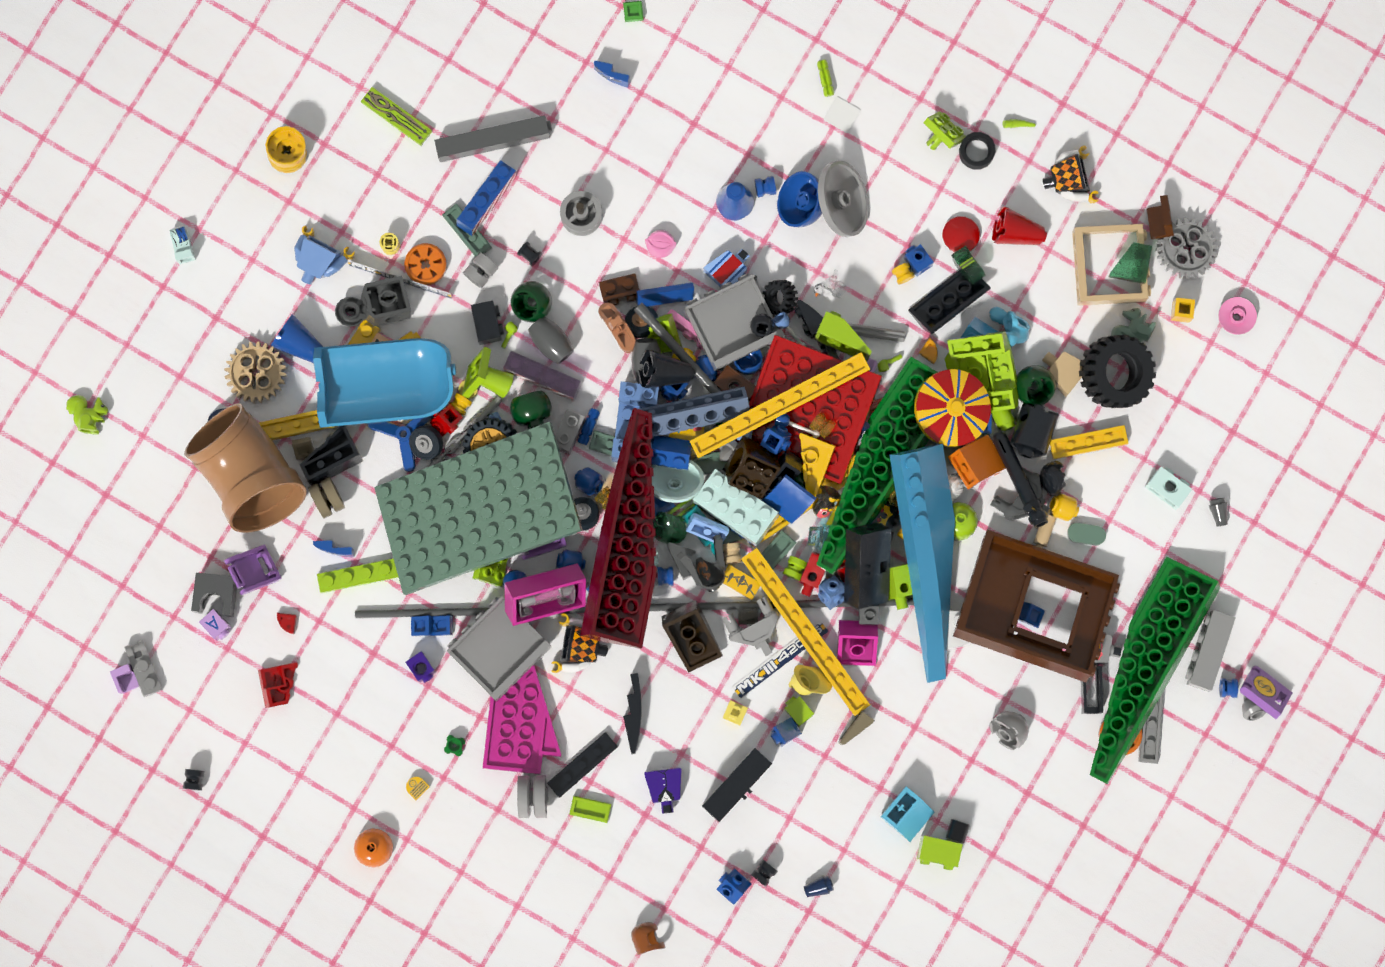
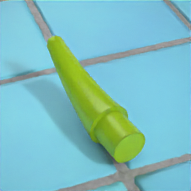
M1018 119L1003 120L1002 122L1003 128L1036 126L1035 123Z

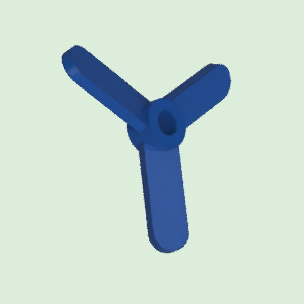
M434 416L412 419L405 426L401 427L388 422L368 423V427L399 440L403 467L406 471L412 472L415 469L414 454L410 449L409 437L416 428L425 425ZM403 431L407 432L406 437H401Z

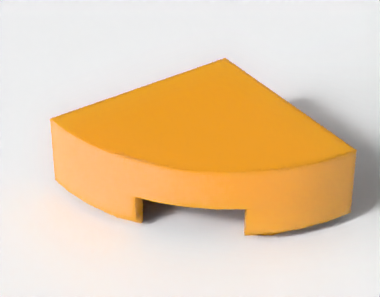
M929 338L918 354L932 364L936 362L938 351L935 342Z

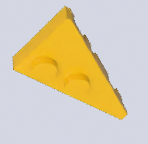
M800 433L805 487L809 493L817 498L836 446ZM815 501L810 505L809 509H813Z

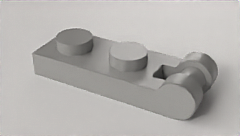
M141 640L136 645H128L124 648L142 695L147 697L162 691L144 641ZM141 651L142 656L135 659L133 653Z

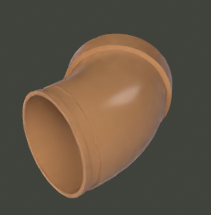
M240 403L225 408L210 419L193 436L185 448L184 455L192 461V464L206 478L222 501V511L234 531L248 533L273 526L295 512L305 500L307 491L297 471L289 467L268 434Z

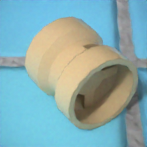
M740 543L723 544L725 565L742 563V556L739 554L741 549Z

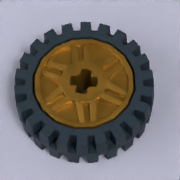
M487 418L481 420L467 431L468 433L465 435V441L463 442V454L515 435L517 431L512 428L510 423L507 424L503 419Z

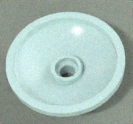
M690 460L688 470L652 465L654 470V476H652L654 496L660 500L672 503L688 501L697 496L704 485L703 471L692 460Z

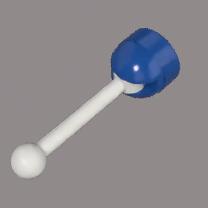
M786 413L776 418L774 424L776 426L782 425L786 427L790 425L812 434L814 438L820 436L818 430L813 431L791 422Z

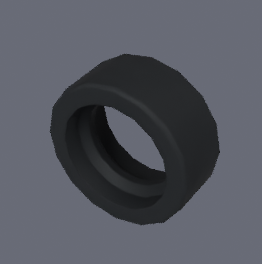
M982 132L968 134L962 140L959 148V157L962 163L973 170H981L987 167L992 162L996 152L994 141L989 135ZM980 140L987 145L988 155L984 160L973 161L967 156L966 148L970 142Z

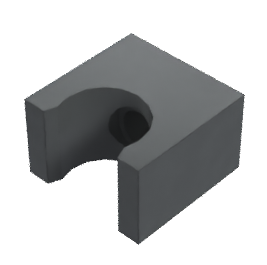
M196 572L191 611L202 614L206 599L212 595H218L223 600V615L234 617L237 586L232 576Z

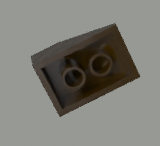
M696 600L661 616L662 626L688 673L723 656L705 615Z

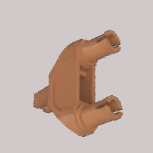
M612 303L602 304L598 309L600 318L603 319L620 349L625 353H631L636 340L630 328Z

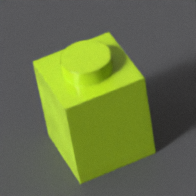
M793 696L785 702L787 706L784 710L792 717L798 727L814 715L800 696L798 698Z

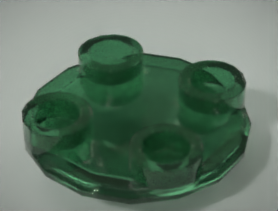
M664 512L656 513L653 519L654 537L665 544L670 542L674 544L680 543L687 535L686 520L681 516Z

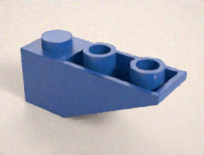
M791 717L773 727L770 736L776 745L780 744L783 747L802 733Z

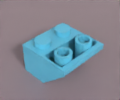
M906 786L880 818L911 842L935 812Z

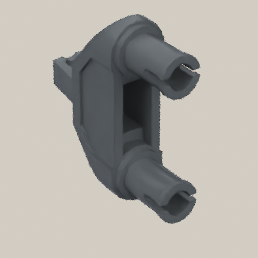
M1023 468L1037 499H1040L1043 504L1042 509L1049 515L1051 509L1044 504L1045 500L1042 496L1040 475L1035 472L1031 473ZM996 495L994 497L996 500H992L990 504L1004 513L1005 518L1008 520L1028 517L1023 510L1024 505L1019 495L1011 504Z

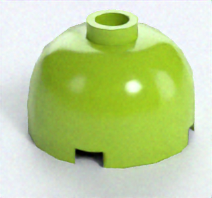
M952 503L955 516L954 540L968 539L977 528V514L966 503Z

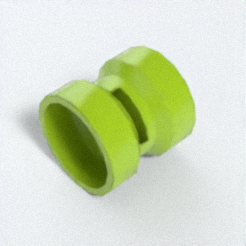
M790 556L788 559L789 564L784 568L782 574L800 581L802 577L801 572L806 568L807 562Z

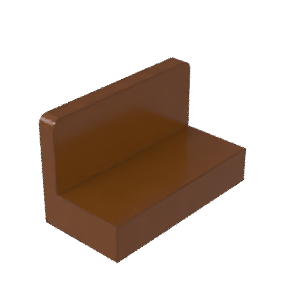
M1168 195L1160 196L1161 206L1147 208L1151 239L1174 236Z

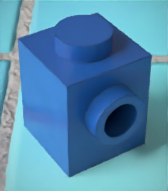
M921 244L917 247L913 245L905 251L907 254H905L904 260L906 263H909L911 270L917 277L933 266V260Z

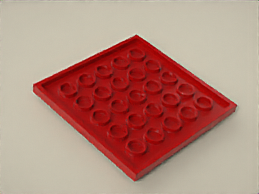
M774 335L749 403L750 410L843 362V360ZM868 370L786 413L791 422L813 431L818 430L820 436L817 439L836 446L824 478L839 484L843 483L883 377L882 375ZM776 418L754 429L752 440L761 443L765 430L768 427L775 426ZM788 425L786 428L792 436L790 438L791 444L787 450L802 459L799 435L800 433L812 437L813 435ZM782 451L779 454H777L778 459L785 451Z

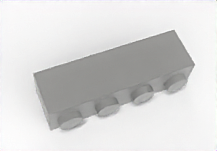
M1216 610L1206 614L1203 624L1206 625L1204 632H1200L1197 640L1200 643L1198 650H1194L1191 658L1194 661L1192 669L1189 668L1186 673L1187 685L1207 692L1212 691L1236 617Z

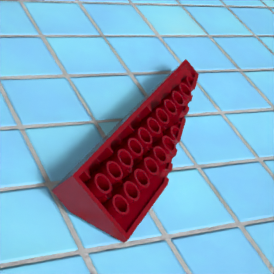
M633 408L605 509L580 636L642 649L657 568L654 564L656 548H654L655 528H653L655 503L652 476H654V470L651 465V457H653V449H651L652 413Z

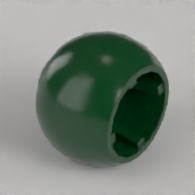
M536 281L523 282L514 289L510 300L514 314L520 320L530 323L546 317L552 306V297L549 290L543 284Z
M1031 365L1023 368L1017 374L1018 399L1022 403L1034 407V404L1043 406L1054 396L1056 382L1052 373L1045 367Z
M540 390L512 399L510 412L513 420L519 426L527 425L528 429L544 424V420L551 416L552 405L547 394Z

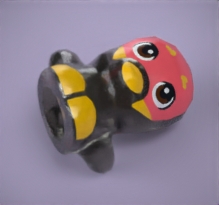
M823 485L820 487L821 494L816 495L819 500L813 506V512L819 518L828 517L835 507L834 503L841 498L836 489Z

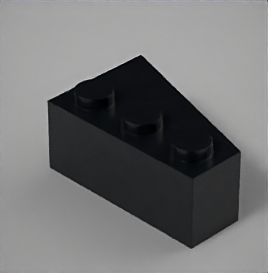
M343 425L339 426L331 436L329 435L326 441L300 464V467L308 483L312 486L316 483L320 484L322 480L328 477L332 478L363 462V459L348 429Z

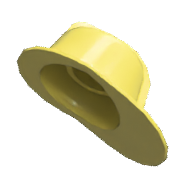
M804 665L795 666L794 674L788 684L790 688H793L802 696L812 693L826 694L832 688L831 683L821 669Z

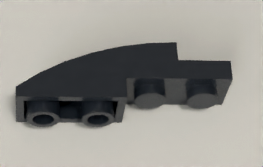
M798 300L794 310L797 317L802 318L804 322L802 328L805 334L810 335V338L813 339L817 334L823 317L810 305ZM818 342L820 349H824L827 355L839 359L834 348Z

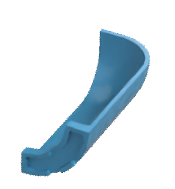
M425 338L314 348L313 362L316 382H320L319 392H317V415L320 428L418 419L438 413L448 404L453 393V375H456V365L452 364L449 349L441 342Z

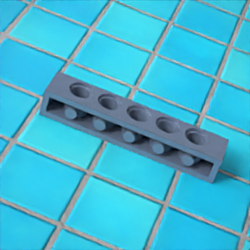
M745 387L641 408L640 410L652 413V437L686 431L696 427H705L715 423H724L749 411L750 408Z

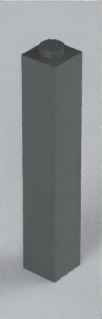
M544 115L440 138L434 141L439 161L445 162L550 138L549 132H552L550 120L546 121Z

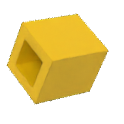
M1175 298L1172 302L1171 321L1190 323L1194 318L1195 300Z

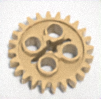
M257 341L256 346L249 342L248 348L242 344L243 350L240 351L236 348V356L230 354L233 360L226 361L230 368H224L229 373L224 377L226 380H231L227 383V386H234L231 392H238L237 398H241L244 395L243 400L245 402L250 398L253 404L256 399L262 403L264 397L270 401L269 395L272 394L276 397L275 390L282 391L279 384H285L282 377H287V374L282 371L287 369L286 365H281L285 360L279 358L281 355L279 351L274 353L275 348L271 347L268 350L267 343L261 347L259 341ZM256 356H259V359H258V362H257V369L259 370L260 373H256V388L253 389V385H254V381H255V376L252 374V372H255V371H256V361H255V360H256ZM245 359H252V362L249 366H243V361ZM270 360V366L262 368L263 361ZM244 377L250 378L247 385H241V380ZM262 379H269V383L267 386H260V381Z

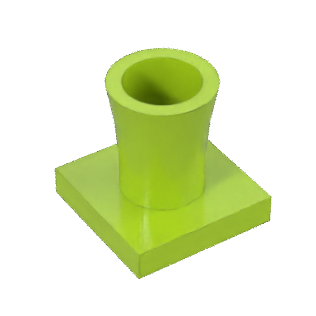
M484 347L468 365L462 396L470 398L479 386H483L504 398L512 385L514 375L513 373L489 367L491 349Z

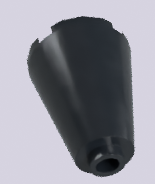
M645 350L640 359V364H643L642 370H639V382L642 387L655 388L689 383L694 377V368H692L691 364L659 352Z

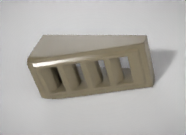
M860 712L838 743L840 745L848 743L873 724L875 720L866 713Z

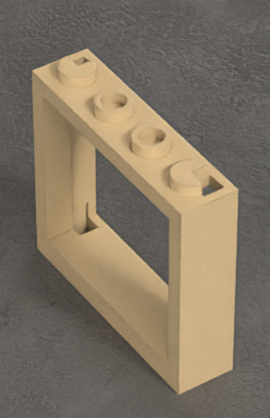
M1143 224L1075 227L1073 229L1072 237L1078 306L1137 303L1148 300L1149 296H1151V286L1147 283V278L1150 277L1149 266H1146L1148 248H1145L1144 241L1147 240V231L1143 229ZM1136 232L1141 293L1087 296L1083 235Z

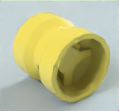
M385 233L381 236L379 243L383 252L387 255L398 253L400 242L396 235Z

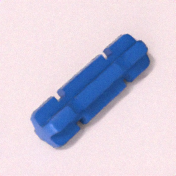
M593 408L589 410V417L585 420L578 443L582 445L588 444L589 436H591L596 424L595 420L598 419L600 414L598 410Z

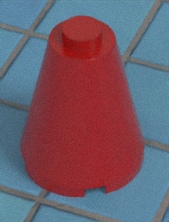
M1003 206L1000 208L997 214L1000 218L993 225V243L1040 245L1042 242H1045L1047 237L1045 227L1008 207Z

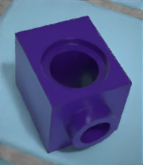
M422 651L405 662L418 682L423 681L426 683L434 677L433 673L436 671ZM421 663L426 664L427 667L423 674L417 672V666Z

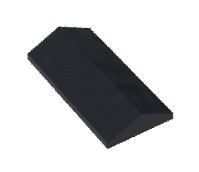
M968 265L964 269L961 268L908 311L922 329L932 335L990 290L991 287Z

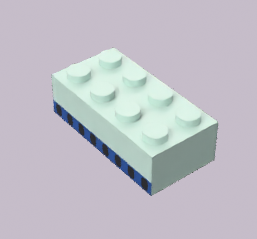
M717 469L713 471L698 495L693 499L694 505H697L714 519L729 527L730 530L756 548L779 517L776 510L756 496L729 485L727 477Z

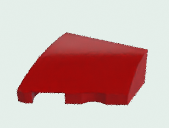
M297 662L258 670L265 708L288 704L290 689L294 683L295 669L298 667Z

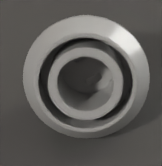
M1248 698L1242 704L1243 717L1246 720L1254 721L1267 713Z

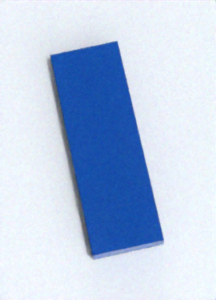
M693 283L638 290L636 304L638 306L640 303H643L648 307L693 300L694 285Z

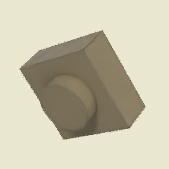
M311 437L292 440L296 460L307 458L314 451Z

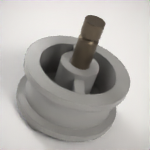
M586 191L570 193L564 198L560 206L563 226L567 231L577 236H586L596 231L602 221V209L599 200L593 194Z

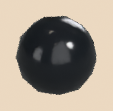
M756 314L750 322L751 331L756 336L763 338L772 333L774 321L768 314Z

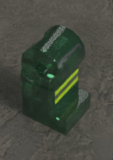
M966 246L951 255L955 266L971 284L986 276L982 267L970 254Z

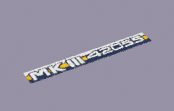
M348 260L349 266L386 278L398 277ZM403 278L405 284L452 298L451 293Z
M820 620L813 625L821 637L828 632ZM795 638L732 686V688L742 698L804 651L805 647L798 638Z

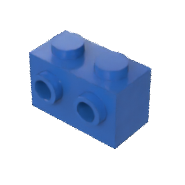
M655 436L652 445L653 457H651V464L688 470L692 454L690 440Z

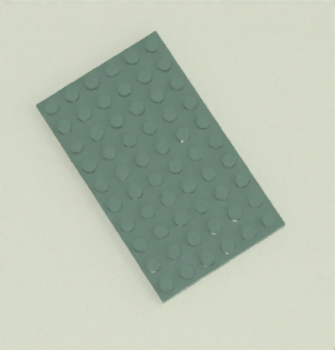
M550 422L374 487L404 595L583 531L553 426Z

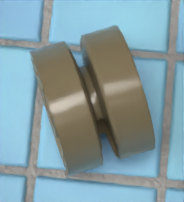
M330 477L321 481L323 489L317 483L308 487L310 495L323 519L332 515L330 506L336 512L345 508L343 500Z

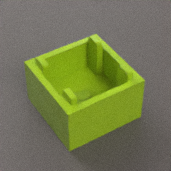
M924 835L920 838L916 859H919L920 864L929 865L932 862L944 865L943 869L953 870L954 867L959 865L963 844Z

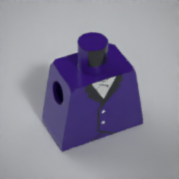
M681 768L644 772L652 802H661L662 814L673 813L672 801L680 800Z

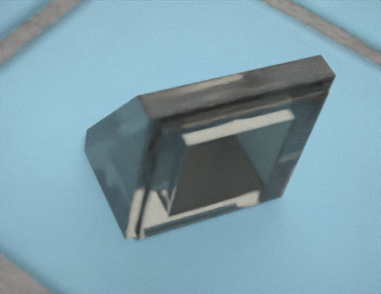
M758 608L738 609V623L740 625L758 622Z

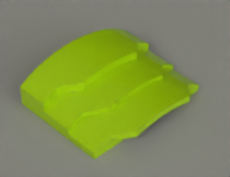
M1005 331L947 340L949 352L944 358L947 370H962L975 376L987 390L991 403V412L1018 407L1015 363Z

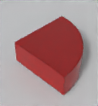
M277 613V620L281 628L290 634H295L297 615Z

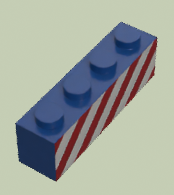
M500 160L457 218V227L473 236L516 178V170Z

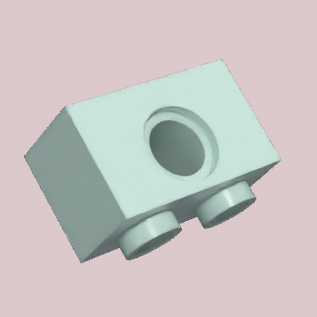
M1162 466L1145 486V488L1175 510L1180 507L1192 491V488L1189 487L1190 484L1182 478L1179 480L1174 476V472L1171 469L1163 468ZM1166 482H1171L1174 485L1173 491L1166 489Z

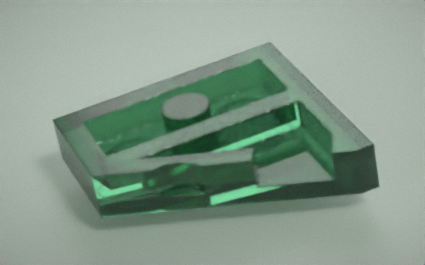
M1133 242L1108 277L1145 284L1152 246Z

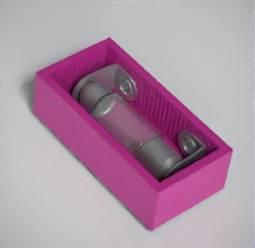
M578 564L505 582V612L513 626L586 606V578Z

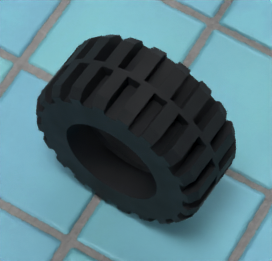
M1129 335L1102 337L1097 342L1090 344V349L1085 350L1083 353L1085 359L1080 361L1082 371H1079V377L1082 376L1083 381L1080 383L1082 388L1086 387L1085 393L1088 397H1093L1092 401L1094 403L1101 404L1102 407L1128 408L1142 402V398H1146L1150 394L1148 389H1153L1154 383L1152 380L1156 378V372H1154L1153 367H1156L1155 361L1151 360V357H1153L1151 351H1146L1147 346L1143 342L1139 343V339ZM1114 354L1121 355L1129 367L1128 380L1120 390L1112 387L1106 376L1107 363Z

